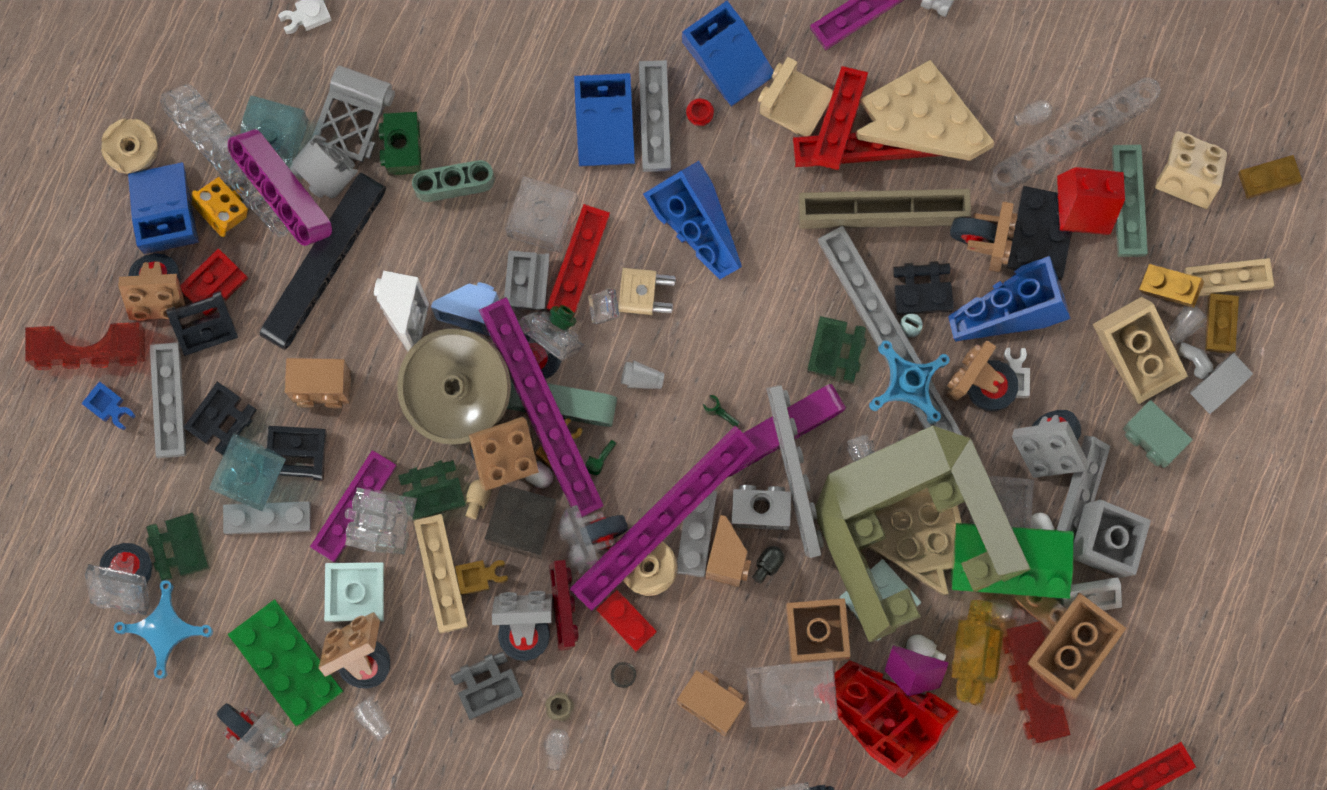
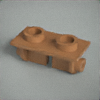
M1017 595L1014 598L1019 605L1026 609L1049 631L1053 629L1066 611V608L1053 597Z

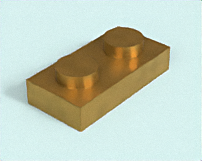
M1294 155L1242 169L1238 172L1247 199L1294 186L1303 181Z
M1149 264L1139 290L1146 295L1194 308L1204 281L1200 277Z
M1210 293L1208 296L1205 351L1235 353L1239 296Z

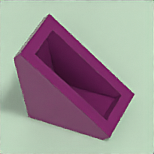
M893 645L884 671L908 696L940 688L949 662Z

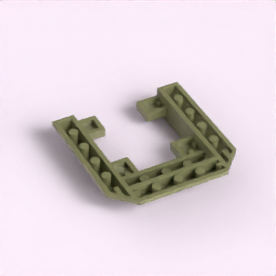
M932 425L840 468L827 476L815 506L817 522L870 643L897 631L896 628L921 617L908 588L885 599L882 598L862 552V549L887 538L876 512L928 488L939 513L963 502L966 503L987 552L961 563L974 592L1000 580L1005 582L1031 570L971 438Z

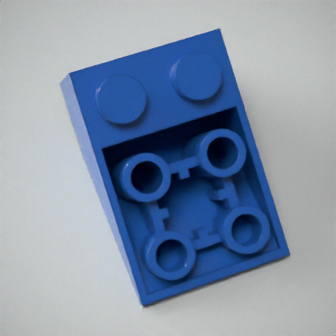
M728 0L682 31V43L731 107L772 79L773 68L746 24Z
M630 73L574 76L579 167L635 164Z
M183 162L128 174L132 223L137 247L143 254L199 243Z

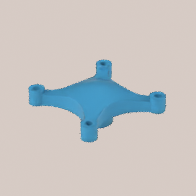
M883 341L879 345L878 351L885 355L889 362L890 382L885 393L880 397H875L869 403L870 409L878 411L887 402L904 401L923 410L927 415L929 424H936L941 419V414L936 411L931 403L929 384L934 372L939 368H944L949 363V356L942 354L931 363L915 364L901 358L892 348L891 342Z
M167 580L162 581L160 584V589L162 590L161 599L151 615L138 623L124 624L117 622L114 625L116 633L121 635L125 633L137 634L151 645L157 663L154 676L159 679L166 678V664L169 654L179 642L192 636L200 635L208 638L213 635V629L209 625H203L202 627L192 626L179 618L171 601V593L174 587Z

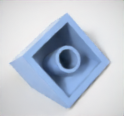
M478 282L477 286L469 283L433 301L431 308L436 320L490 336L479 309L498 301L499 298L497 292L493 291L494 288L481 282Z

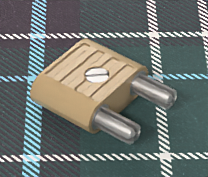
M623 268L618 312L652 315L653 312L672 313V303L654 302L656 284L674 286L675 276L658 275L657 271Z

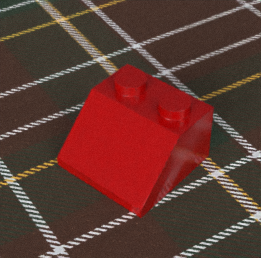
M1074 167L1058 175L1060 231L1101 235L1111 234L1125 201L1124 172Z

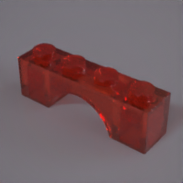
M140 322L111 323L107 333L100 341L90 346L76 347L67 344L61 332L54 326L25 327V361L34 367L35 370H51L52 366L63 365L65 369H78L80 364H91V367L95 368L108 367L109 363H120V366H136L137 362L145 361V328Z
M1040 621L1005 629L1003 631L1004 637L1000 638V643L1004 655L1009 654L1011 665L1008 666V673L1011 682H1016L1019 694H1015V699L1019 711H1024L1026 722L1023 723V729L1026 739H1031L1032 744L1036 745L1070 736L1063 706L1046 702L1038 695L1032 683V668L1028 662L1045 640Z

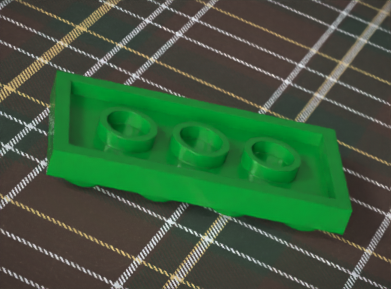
M275 599L228 633V636L295 727H299L344 692L331 674L325 677L320 671L319 657Z

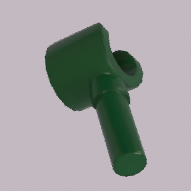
M709 395L710 399L717 404L714 408H708L703 404L705 412L712 416L718 415L732 426L737 427L740 422L721 407L720 401L716 396Z
M611 440L598 459L591 456L588 457L585 465L588 473L592 475H599L601 473L607 456L617 444L615 441Z

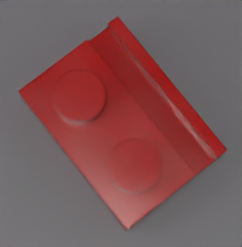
M218 248L180 285L182 293L192 303L212 297V293L218 291L222 292L226 301L249 278ZM217 307L203 311L205 316L212 315L217 310Z

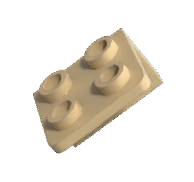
M787 57L784 64L778 63L771 77L774 81L770 88L765 86L758 98V101L761 102L760 114L802 137L811 136L830 103L833 90L798 72L797 61Z
M1177 131L1173 136L1168 162L1158 177L1155 188L1207 209L1221 187L1227 152L1217 145L1209 144L1190 134Z

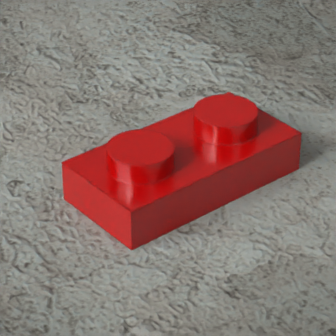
M618 590L596 609L635 652L657 633Z

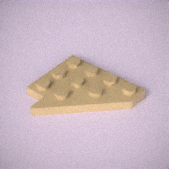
M931 60L861 99L860 105L873 122L856 132L858 140L968 161L992 149L994 146L992 138Z
M928 488L877 511L876 515L887 538L868 546V548L942 596L948 595L943 571L952 569L956 523H962L958 505L939 513Z

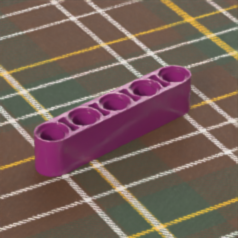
M252 129L228 139L227 146L231 157L298 243L307 246L331 235L332 226L327 216L259 130Z
M833 384L826 385L787 407L789 419H794L797 428V435H794V440L847 409ZM773 416L743 433L757 448L728 477L735 475L780 449Z

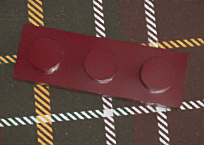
M557 560L549 565L558 651H563L575 647V642H578L579 633L577 625H573L572 613H575V600L569 594L568 585L572 583L571 569L566 567V560Z

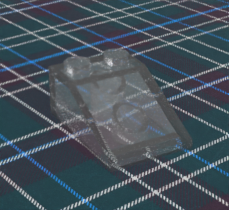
M833 660L746 668L752 728L838 720Z

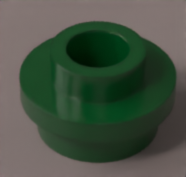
M553 306L550 310V322L562 330L567 331L577 322L574 317L575 313L567 306Z

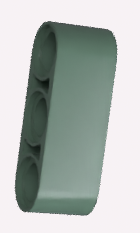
M483 160L422 170L417 172L412 179V186L416 197L423 202L486 192L495 183L491 165ZM480 171L489 174L484 181H477L474 179V176ZM457 176L461 179L460 183L456 186L446 184L450 177ZM429 181L433 183L430 190H419L422 182Z

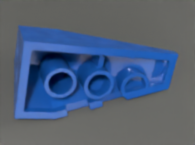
M700 161L695 162L643 193L656 217L663 224L668 223L678 233L676 237L682 243L686 241L696 251V257L719 279L742 267L714 185Z
M1050 256L1021 266L1015 270L1016 274L1004 283L999 281L992 286L994 288L992 291L981 298H974L949 315L948 318L955 342L1041 329L1071 319L1066 299Z

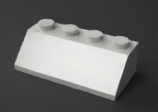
M383 271L382 279L377 278L374 296H377V302H379L390 326L406 350L409 351L422 337L429 303L418 277Z

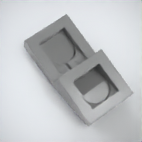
M1233 352L1213 369L1208 377L1191 390L1190 394L1211 414L1241 387L1253 373Z

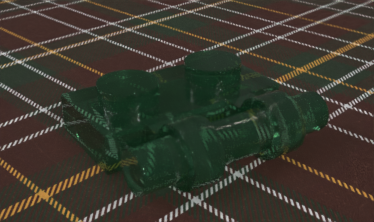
M820 316L807 372L835 379L836 370L840 368L845 370L843 381L854 383L856 373L860 372L861 363H859L861 350L866 346L867 339L864 337L867 328L857 325L853 335L847 334L845 332L848 322ZM843 344L851 346L848 359L840 358Z
M442 460L433 462V466L422 469L417 467L411 468L408 473L398 475L401 486L410 483L413 485L414 490L403 493L411 522L466 507L459 478L447 480L446 473L457 471L454 460L442 462ZM437 476L439 483L422 487L421 480Z
M193 512L166 520L165 524L168 531L166 533L160 534L157 524L146 527L148 538H146L149 548L152 547L156 561L153 563L155 572H159L161 582L172 579L171 568L178 567L182 577L210 568ZM171 542L175 556L166 558L163 544Z

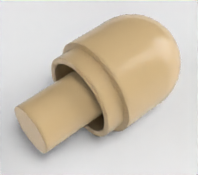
M480 479L470 484L465 497V503L469 505L465 516L475 520L479 510L485 509L491 495V489L485 491L482 488Z

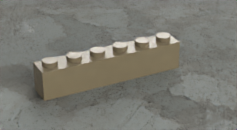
M970 189L799 193L798 198L799 229L839 228L841 226L844 228L951 226L954 219L971 218Z

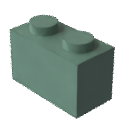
M1151 400L1123 428L1126 432L1125 437L1134 446L1140 445L1147 452L1146 457L1155 466L1161 465L1163 468L1167 467L1193 440Z

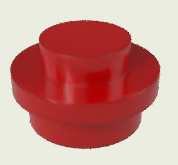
M695 99L687 106V119L695 126H705L712 121L714 108L706 99Z

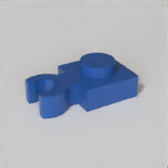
M100 381L81 403L104 422L112 417L114 425L121 430L126 429L120 423L122 415L127 414L133 419L136 417L129 408L119 407L124 400Z

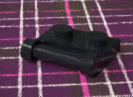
M221 291L212 293V297L179 308L173 306L166 309L184 356L238 338V332ZM215 307L219 311L218 313L183 325L180 319Z
M268 426L265 478H275L276 475L310 477L314 481H323L327 430ZM276 456L314 458V466L276 464Z

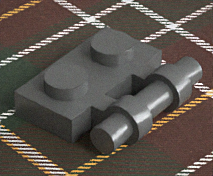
M504 651L496 655H492V653L484 656L485 660L471 666L468 664L460 667V671L450 675L454 685L465 681L468 689L459 692L458 695L469 720H473L523 697L512 669L503 673L499 671L498 666L508 662ZM489 670L492 678L476 684L474 677Z

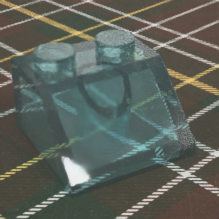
M250 95L241 122L240 134L252 129L259 130L289 168L298 154L308 118L302 109Z
M233 433L209 489L259 511H263L286 458L259 443Z

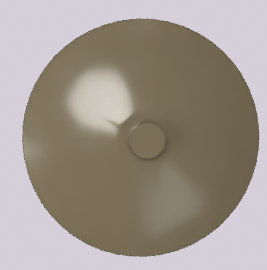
M443 329L426 335L408 351L399 370L397 391L400 406L405 417L420 434L442 444H464L470 442V434L494 427L500 422L509 403L511 381L503 356L488 339L478 333L465 329Z

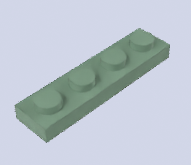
M1113 145V171L1124 172L1125 201L1116 221L1117 256L1145 257L1148 254L1142 145Z

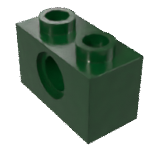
M417 112L384 113L383 123H379L380 140H384L385 150H380L381 167L386 168L388 175L416 174L422 171L420 120ZM398 139L407 141L406 145L400 149L394 148L393 143Z

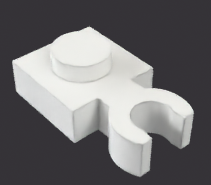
M301 0L295 3L297 11L286 10L278 15L281 21L286 19L292 20L289 26L284 27L286 34L296 32L302 24H304L306 31L332 21L323 0Z
M1006 348L1004 360L1014 370L1018 378L1016 398H1029L1030 368H1022V364L1027 356L1026 349L1021 348L1020 358L1013 359L1010 356V348Z

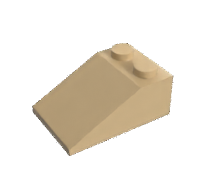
M1140 297L1093 324L1105 351L1138 404L1188 377L1155 305L1147 299Z

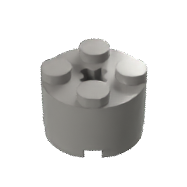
M314 135L292 161L289 169L298 178H304L310 184L309 190L317 197L322 198L326 195L331 199L336 198L357 174L358 170L353 169L355 167L354 162L334 144L329 147L323 144L326 141L324 137Z

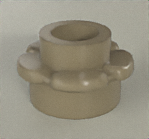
M562 692L556 693L555 696H550L545 703L546 713L552 720L565 721L574 710L572 699H569L568 695ZM558 704L562 705L561 710L557 709Z

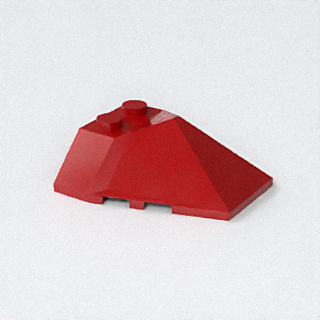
M849 660L823 682L816 692L872 758L896 775L904 778L935 749L957 717L959 711L930 692H926L925 695L919 693L908 696L896 683L884 679L883 673Z

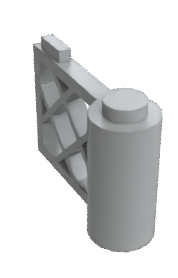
M339 65L332 76L330 90L313 136H321L323 129L333 125L338 139L330 143L324 142L323 144L331 147L333 144L341 143L343 149H340L349 158L362 163L365 158L370 159L376 145L371 140L382 111L386 106H391L395 97L392 84ZM334 99L343 102L348 110V113L335 119L330 111ZM349 105L355 106L357 109L351 110ZM364 110L374 113L370 124L360 128L354 115ZM329 116V118H330L331 121L325 123L326 120H327V117ZM351 117L356 130L342 137L336 123ZM367 131L366 136L364 138L362 132ZM359 134L363 143L359 154L348 151L344 141Z

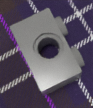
M740 485L739 489H733V528L789 530L791 492H785V488L779 486L768 487V491L756 490V486ZM763 500L768 503L770 509L768 512L760 514L754 510L753 504L756 501Z

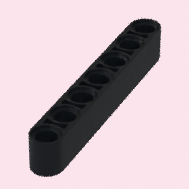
M362 172L357 175L329 219L332 226L331 235L314 243L260 330V337L283 350H286L291 345L383 198L386 191L385 185Z

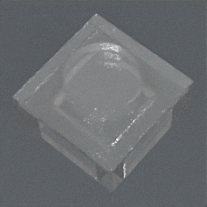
M606 289L588 296L592 324H602L620 317L615 289Z

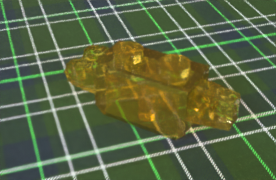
M971 600L967 619L959 620L958 630L955 635V654L952 661V678L957 679V699L976 706L982 704L986 683L993 684L998 679L1003 631L1000 626L992 624L991 602Z

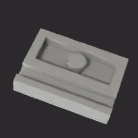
M520 251L508 252L504 298L507 297L512 309L545 311L550 254Z

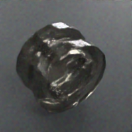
M627 662L615 664L610 673L612 682L621 688L631 686L637 677L634 666ZM626 666L631 670L629 674H632V678L630 681L624 680L623 683H619L616 680L619 676H615V672L617 669L623 670Z

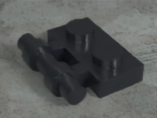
M930 261L927 265L904 263V266L893 267V277H904L905 285L894 286L896 315L953 312L951 282H940L939 275L950 274V263L939 264L938 261ZM930 276V283L915 284L914 277Z
M217 381L183 428L207 445H209L214 436L221 441L214 450L224 456L230 447L233 449L238 442L236 439L245 427L248 428L253 422L251 418L257 409L250 404L242 412L236 409L242 399ZM229 416H232L236 421L228 432L225 433L220 428Z

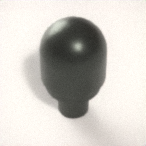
M769 546L762 552L756 563L758 569L752 576L756 582L761 584L767 575L773 576V574H776L785 559L782 549L777 546Z

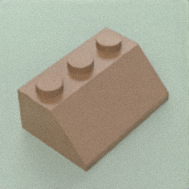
M1078 593L1031 657L1028 664L1045 683L1066 699H1076L1127 628L1084 595Z

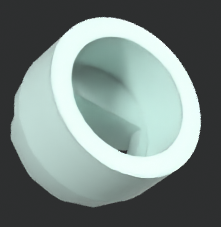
M907 314L901 319L900 326L906 337L912 338L920 334L923 322L918 315ZM906 319L919 325L918 329L913 325L906 323Z

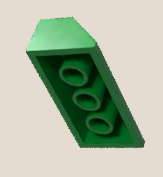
M956 523L951 571L952 590L973 591L961 563L987 552L975 524ZM1012 527L1031 570L1005 582L1000 580L976 591L1070 599L1073 574V531Z

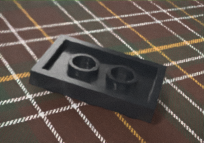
M1023 186L1006 269L1017 270L1023 265L1050 256L1059 280H1062L1072 232L1060 231L1058 193Z

